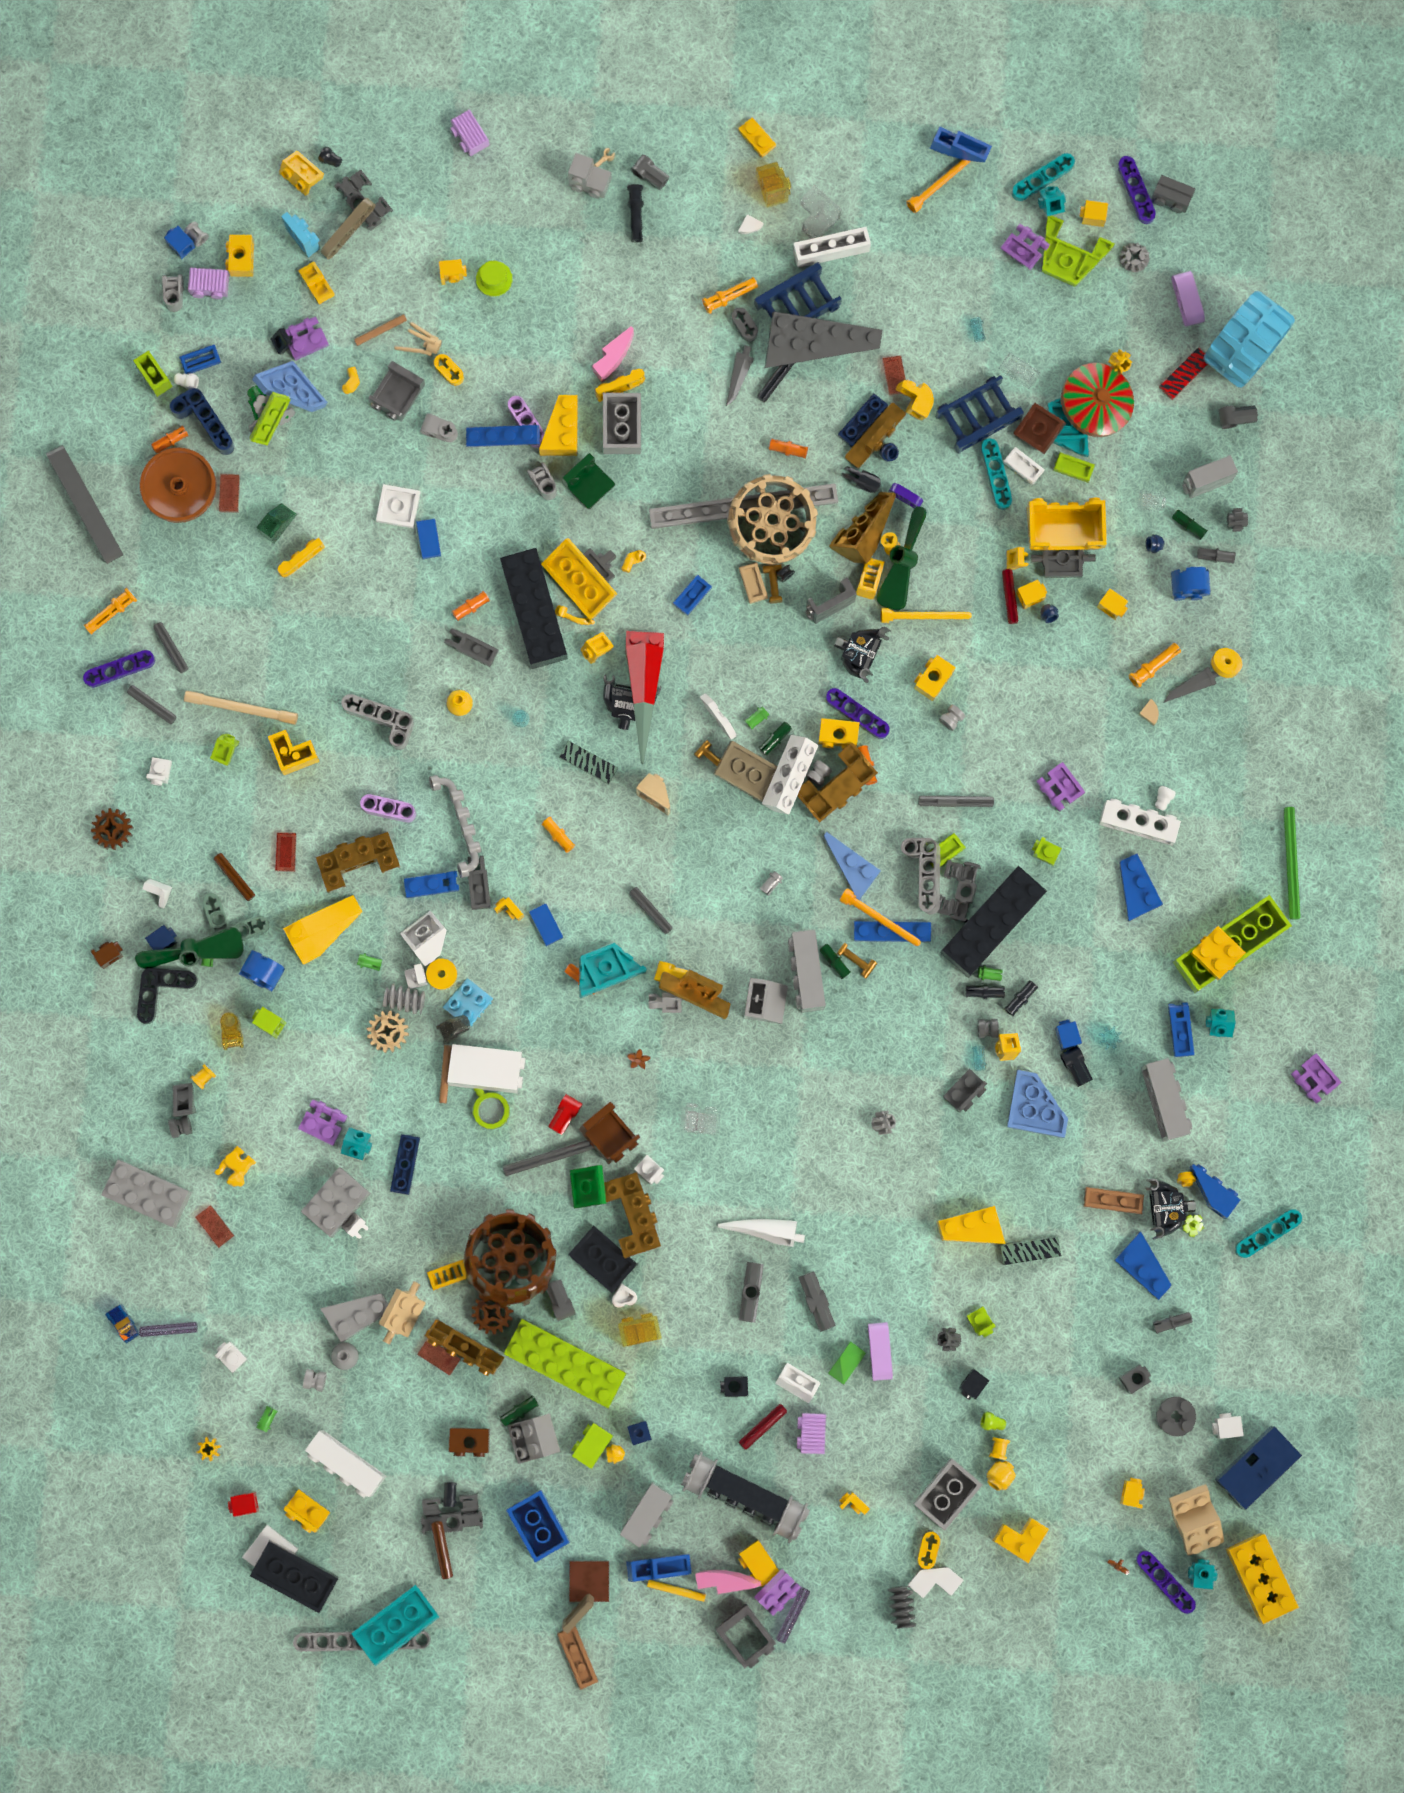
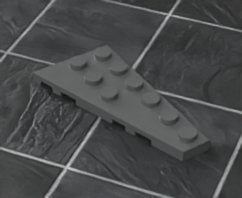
M772 312L764 368L880 349L883 330Z

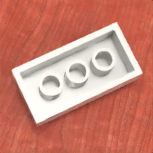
M324 1430L318 1431L305 1450L309 1453L307 1455L308 1458L315 1463L319 1461L323 1463V1468L327 1472L338 1474L340 1476L339 1480L347 1486L353 1485L356 1487L355 1492L364 1498L373 1496L386 1478L385 1474Z

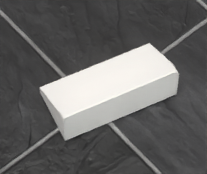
M787 1363L775 1384L809 1403L821 1382Z

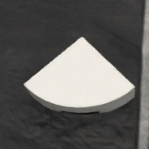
M747 215L738 233L749 234L759 231L764 223Z

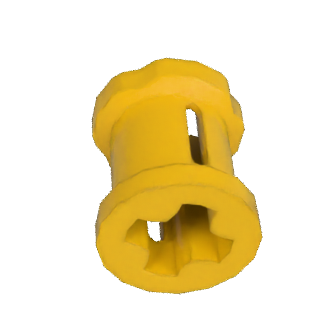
M892 532L885 533L881 537L884 551L890 556L892 548L900 545L898 538Z
M205 1064L202 1065L203 1068L195 1076L192 1075L190 1077L202 1090L212 1077H216Z
M993 1437L994 1444L989 1457L1007 1460L1005 1455L1007 1444L1010 1443V1440Z

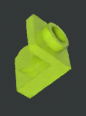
M222 734L216 740L210 759L228 766L240 741L236 740L233 735Z
M1044 837L1040 841L1036 839L1031 849L1035 851L1033 857L1053 866L1062 848L1046 841Z
M984 1306L966 1316L977 1336L982 1335L985 1338L994 1333L992 1329L996 1326L990 1319Z

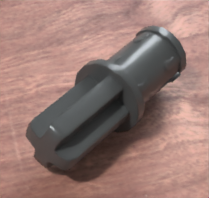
M1199 548L1197 551L1198 559L1211 560L1214 563L1218 561L1234 564L1236 552L1222 551L1219 548H1216V550Z
M1186 1312L1173 1317L1169 1315V1318L1154 1321L1153 1326L1156 1334L1171 1329L1176 1330V1327L1192 1323L1193 1319L1190 1312Z

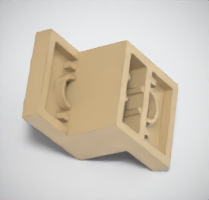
M1206 1484L1169 1498L1173 1521L1183 1539L1184 1548L1188 1556L1198 1554L1205 1549L1224 1543L1221 1521L1211 1503Z

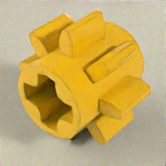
M1119 349L1118 352L1111 354L1108 363L1112 365L1111 367L1114 368V371H1119L1122 374V372L1128 371L1131 367L1132 361L1129 359L1131 355Z
M205 1437V1443L198 1442L201 1448L196 1453L203 1455L201 1460L209 1457L211 1462L214 1455L220 1456V1453L217 1451L222 1445H216V1438L211 1442L208 1437ZM207 1444L213 1446V1450L210 1452L211 1455L209 1452H205V1448L208 1447Z

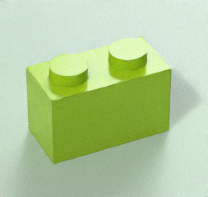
M149 350L133 360L157 397L173 387Z
M263 1006L261 1009H257L252 1016V1019H254L252 1023L256 1027L276 1039L287 1023Z
M593 1423L592 1426L590 1424L586 1426L582 1432L585 1437L581 1442L577 1440L571 1449L574 1452L572 1457L590 1469L593 1468L614 1436L596 1423Z

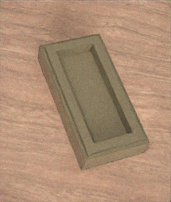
M587 1594L563 1620L562 1630L567 1634L594 1606V1597Z

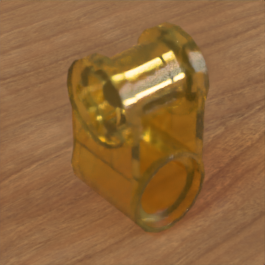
M230 1012L223 1014L220 1023L224 1051L233 1047L244 1048L239 1017ZM233 1016L235 1023L233 1026L228 1027L226 1019Z

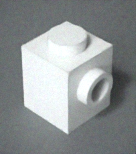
M1231 1413L1219 1414V1418H1215V1423H1212L1213 1434L1217 1435L1218 1439L1244 1436L1241 1416L1231 1417Z

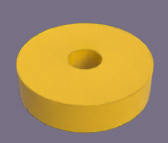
M1221 648L1213 655L1211 665L1219 676L1232 678L1241 670L1242 660L1234 650Z
M436 959L429 964L426 977L429 984L435 989L446 990L455 984L457 969L447 959ZM440 971L445 972V976L443 978H440L438 976V973Z

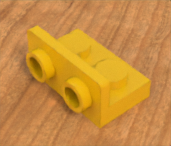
M298 151L285 158L279 170L282 177L288 180L305 196L309 194L310 188L322 180L324 176L322 171Z
M298 1489L283 1509L286 1511L285 1515L292 1521L297 1519L302 1523L301 1527L309 1533L311 1531L317 1532L331 1513L300 1489Z

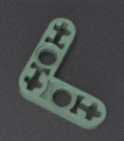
M209 893L203 898V906L213 934L230 927L238 929L241 926H245L248 929L246 936L242 937L243 941L264 934L269 930V921L264 916H257L229 926L220 898L214 893ZM212 897L214 900L217 899L214 905L217 910L220 908V911H214L210 914L209 912L213 911V909L207 903L209 898ZM216 915H221L223 923L215 925L213 918ZM259 920L266 923L263 925L264 929L262 930L259 927L254 928L255 933L251 932V928L248 925L251 923L252 926H256Z

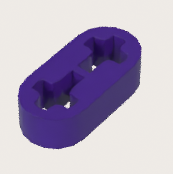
M893 483L888 491L895 493V498L914 509L917 506L921 507L924 502L920 496L898 483Z

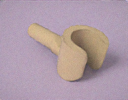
M606 148L604 156L594 166L599 167L605 161L614 160L615 153L607 156L606 154L610 151V148Z

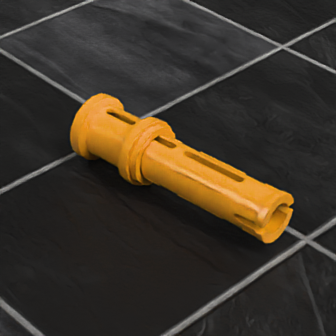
M752 277L724 292L717 291L715 295L707 299L703 298L702 303L707 313L711 314L713 310L721 306L725 307L727 302L758 288L757 282Z
M125 588L121 595L112 599V603L85 624V628L92 635L118 612H124L125 608L132 602H136L137 599Z
M1172 643V645L1148 664L1143 663L1141 668L1134 674L1130 673L1128 675L1130 681L1135 687L1140 688L1142 683L1148 678L1152 679L1158 669L1181 653L1180 647L1176 643Z

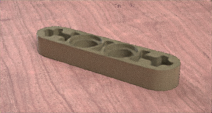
M365 198L322 247L321 254L328 260L333 258L372 213L375 204L369 198Z

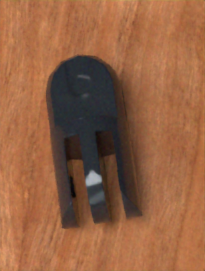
M848 466L844 467V470L859 477L857 479L843 472L841 474L843 478L856 483L857 488L869 493H876L880 489L881 482L878 476L865 470L860 472Z

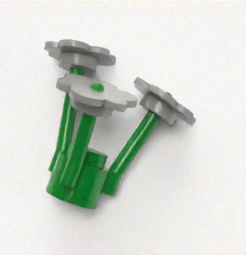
M253 386L247 391V395L250 398L248 403L251 406L255 419L249 425L251 433L259 419L257 413H262L270 397L264 394L258 386ZM292 407L285 410L279 422L280 426L285 424V422H289L291 417L294 416L295 411Z

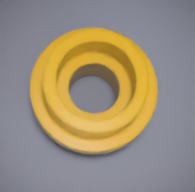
M1193 1172L1178 1174L1177 1184H1181L1182 1187L1192 1186L1193 1182L1196 1181Z

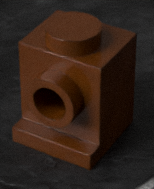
M118 941L114 943L105 942L99 946L100 950H91L94 958L103 969L123 957L121 953L123 948Z

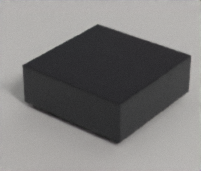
M285 328L278 329L270 338L279 355L284 354L293 344Z

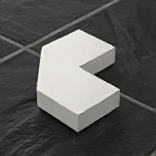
M707 694L700 696L706 709L717 720L722 731L731 740L735 738L736 732L728 719L720 712L717 704Z
M948 1567L921 1569L908 1586H911L910 1588L924 1598L935 1583H937L952 1596L964 1580Z

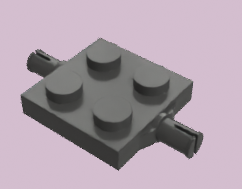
M1043 550L1042 555H1031V563L1042 562L1044 578H1082L1084 562L1096 561L1095 554H1084L1083 550Z

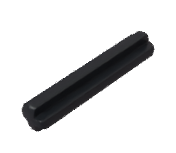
M795 363L778 367L757 396L761 402L765 403Z

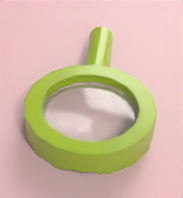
M473 1088L479 1097L473 1106V1115L477 1123L486 1129L502 1127L510 1116V1107L507 1100L497 1093L485 1094L483 1089Z

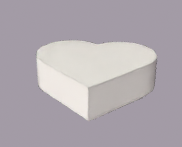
M622 1283L612 1297L613 1305L618 1308L625 1305H633L637 1301L636 1293Z

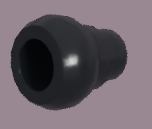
M324 147L318 157L320 163L332 165L336 168L340 167L343 161L330 147Z

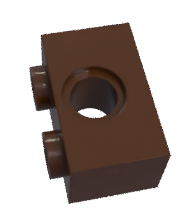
M450 1428L449 1452H453V1456H465V1453H473V1457H485V1453H489L490 1429ZM467 1437H472L475 1440L474 1447L467 1448L464 1440Z

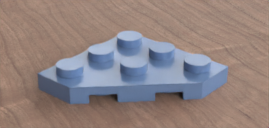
M294 361L255 374L252 378L264 394L270 396L272 392L289 396L291 399L290 404L310 412L322 409L328 403Z
M1017 1070L1007 1128L1065 1138L1068 1118L1060 1109L1049 1090L1046 1089L1037 1073Z

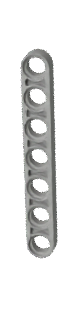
M425 1630L419 1633L426 1635L427 1643L425 1645H419L416 1642V1635L399 1649H424L430 1644V1634ZM354 1631L299 1633L293 1640L295 1649L301 1652L362 1650L351 1634ZM341 1635L348 1639L345 1647H340L337 1644V1638ZM301 1636L306 1637L308 1640V1645L305 1648H301L297 1644V1639ZM319 1636H325L328 1639L326 1647L318 1646L317 1639Z

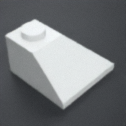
M429 911L401 932L400 935L424 966H426L441 955L447 930L435 915Z

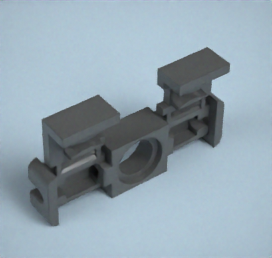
M361 169L350 179L346 176L342 179V183L338 182L335 184L336 190L340 189L347 198L345 201L353 211L355 210V200L365 199L360 193L361 188L364 185H372ZM382 196L375 204L372 213L365 220L369 225L367 229L370 231L382 223V217L390 211L391 213L393 212V209Z
M951 860L947 861L944 877L947 879H951V877L957 878L956 880L959 883L955 899L951 901L946 900V897L940 895V906L937 913L951 916L955 921L960 920L967 923L966 915L969 903L973 904L977 888L975 884L977 871L981 869L979 864L971 862L960 864L951 862ZM965 887L971 889V894L968 897L961 896V890Z
M478 1493L460 1495V1502H463V1508H461L460 1512L441 1514L438 1508V1504H441L440 1497L422 1500L423 1516L421 1517L422 1534L424 1535L426 1531H432L431 1524L436 1521L443 1522L445 1533L463 1531V1527L480 1526V1529L483 1528V1514L478 1506ZM455 1517L458 1521L457 1526L449 1527L446 1522L447 1519Z

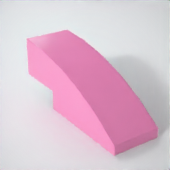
M632 326L602 349L604 357L592 366L593 372L601 382L606 380L615 371L626 356L634 336Z
M706 1570L695 1573L698 1589L716 1586L718 1594L761 1586V1581L753 1577L728 1570Z

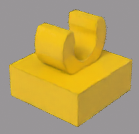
M1016 547L1007 551V569L1015 570L1028 566V563L1024 562V557L1028 556V553L1024 552V548Z

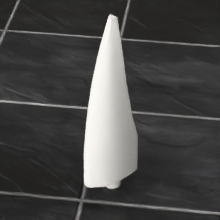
M755 1219L718 1224V1228L745 1233L774 1244L794 1247V1241L804 1243L805 1235L796 1234L797 1221Z

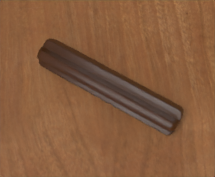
M222 853L217 854L214 857V861L247 901L252 900L255 897L254 892Z
M436 1521L431 1524L441 1577L442 1579H450L453 1577L443 1522Z

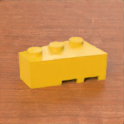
M558 395L539 448L540 456H577L578 396Z
M995 1206L937 1222L942 1241L1006 1244Z

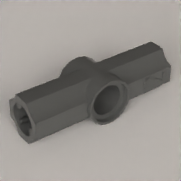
M747 1262L739 1321L756 1322L764 1264ZM748 1287L756 1289L757 1294L754 1298H749L746 1295Z
M813 1271L798 1277L806 1295L807 1305L810 1312L814 1315L820 1332L836 1326L828 1307L827 1297L824 1291L821 1290L815 1272Z

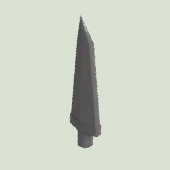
M744 345L742 353L736 352L726 406L736 399L748 370L753 363L754 358L749 356L750 346Z
M1207 667L1170 691L1163 703L1217 684L1215 678L1219 677V675L1215 671L1211 672L1210 668Z

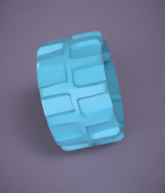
M1255 291L1216 337L1205 353L1204 360L1236 387L1242 388L1279 345L1294 324L1295 319L1262 292Z

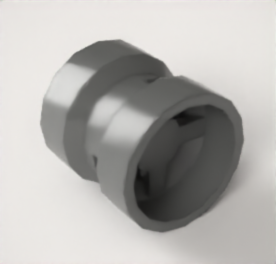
M978 1019V1038H985L986 1036L998 1038V1019H991L990 1021Z
M188 1115L182 1116L178 1120H168L173 1139L180 1137L182 1134L189 1135L193 1133Z

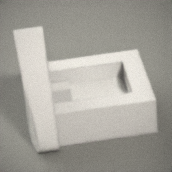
M153 879L147 880L144 883L143 889L159 895V907L164 909L172 887Z

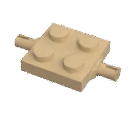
M413 1281L409 1291L396 1289L379 1322L380 1325L388 1330L383 1342L390 1345L395 1334L409 1337L426 1302L418 1299L415 1295L421 1284Z

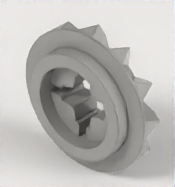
M1130 243L1124 246L1120 253L1121 265L1128 271L1139 272L1148 265L1149 252L1145 246L1139 243ZM1139 252V256H1138V259H1139V260L1134 259V260H1132V261L1130 262L1131 257H1132V255H1131L1130 253H1132V254L1135 255L1136 253Z

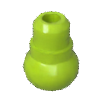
M985 1412L982 1415L980 1425L984 1430L997 1429L1002 1431L1006 1427V1421L991 1412Z

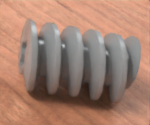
M392 984L390 989L386 988L383 1007L390 1003L391 1009H394L397 1005V1009L401 1011L405 1006V1012L408 1013L412 1008L413 1014L420 1010L421 1015L425 1002V991L418 996L416 989L413 994H410V988L403 992L402 986L395 990V984Z

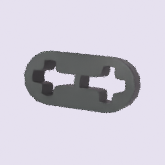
M740 307L733 310L732 322L742 338L749 342L754 341L758 336V328L747 310ZM737 313L740 315L744 314V323H742L741 319H736ZM746 326L749 328L750 331L754 330L753 336H751L750 334L746 335Z

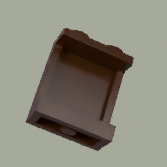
M611 1101L578 1129L608 1165L613 1161L615 1163L619 1162L624 1157L623 1153L627 1149L632 1151L639 1145L637 1141L640 1138V1135L637 1134L635 1136L615 1113V1105Z

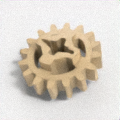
M382 1011L381 1017L375 1014L376 1020L369 1021L372 1027L367 1028V1031L371 1032V1034L367 1035V1038L373 1039L370 1043L372 1046L377 1044L376 1050L379 1051L382 1047L384 1053H387L388 1049L393 1053L394 1047L397 1046V1048L401 1049V1042L406 1044L403 1038L404 1036H409V1033L405 1032L409 1027L408 1025H403L406 1021L404 1018L399 1020L400 1015L398 1013L393 1016L392 1011H389L388 1015ZM388 1019L396 1021L399 1025H391ZM381 1022L382 1025L379 1028V1030H375L377 1025ZM387 1027L393 1030L388 1037L386 1034H382L386 1031ZM400 1033L398 1040L394 1042L395 1036ZM383 1038L387 1044H382L377 1039Z

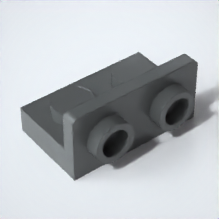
M969 1069L943 1098L959 1113L962 1110L966 1112L974 1104L971 1100L975 1096L980 1098L987 1090L985 1088L987 1083Z

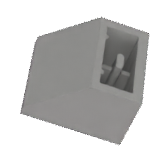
M750 978L744 1018L782 1024L788 986L768 980Z
M550 1413L508 1426L518 1464L560 1452Z

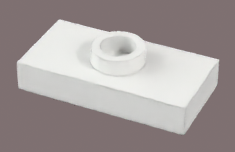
M1016 447L1003 461L1005 465L1032 486L1045 470Z

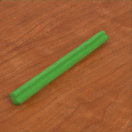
M1285 807L1284 826L1289 918L1291 920H1298L1301 915L1295 808Z

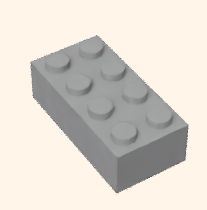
M815 930L792 932L791 938H788L789 952H793V957L790 959L791 970L796 972V976L793 978L794 990L798 989L799 994L796 995L797 1009H801V1013L824 1010L826 1005Z
M1169 1058L1141 1067L1162 1141L1165 1142L1190 1134L1192 1124L1185 1115L1187 1107L1184 1099L1181 1100L1179 1095L1181 1087L1179 1081H1175L1173 1073H1176L1173 1062H1170Z
M117 1160L101 1195L170 1227L176 1228L192 1192L124 1161Z

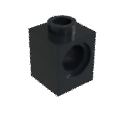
M972 1369L958 1387L962 1390L960 1394L968 1400L971 1398L976 1400L990 1380L975 1369Z
M748 1376L724 1377V1381H720L721 1393H724L725 1397L748 1396ZM737 1381L739 1383L740 1389L738 1392L733 1393L729 1390L730 1382Z

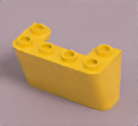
M1093 497L1089 498V501L1085 502L1084 505H1079L1078 502H1070L1068 505H1060V503L1053 502L1047 505V502L1043 501L1042 498H1035L1029 501L1026 507L1029 549L1095 550L1106 547L1105 500Z

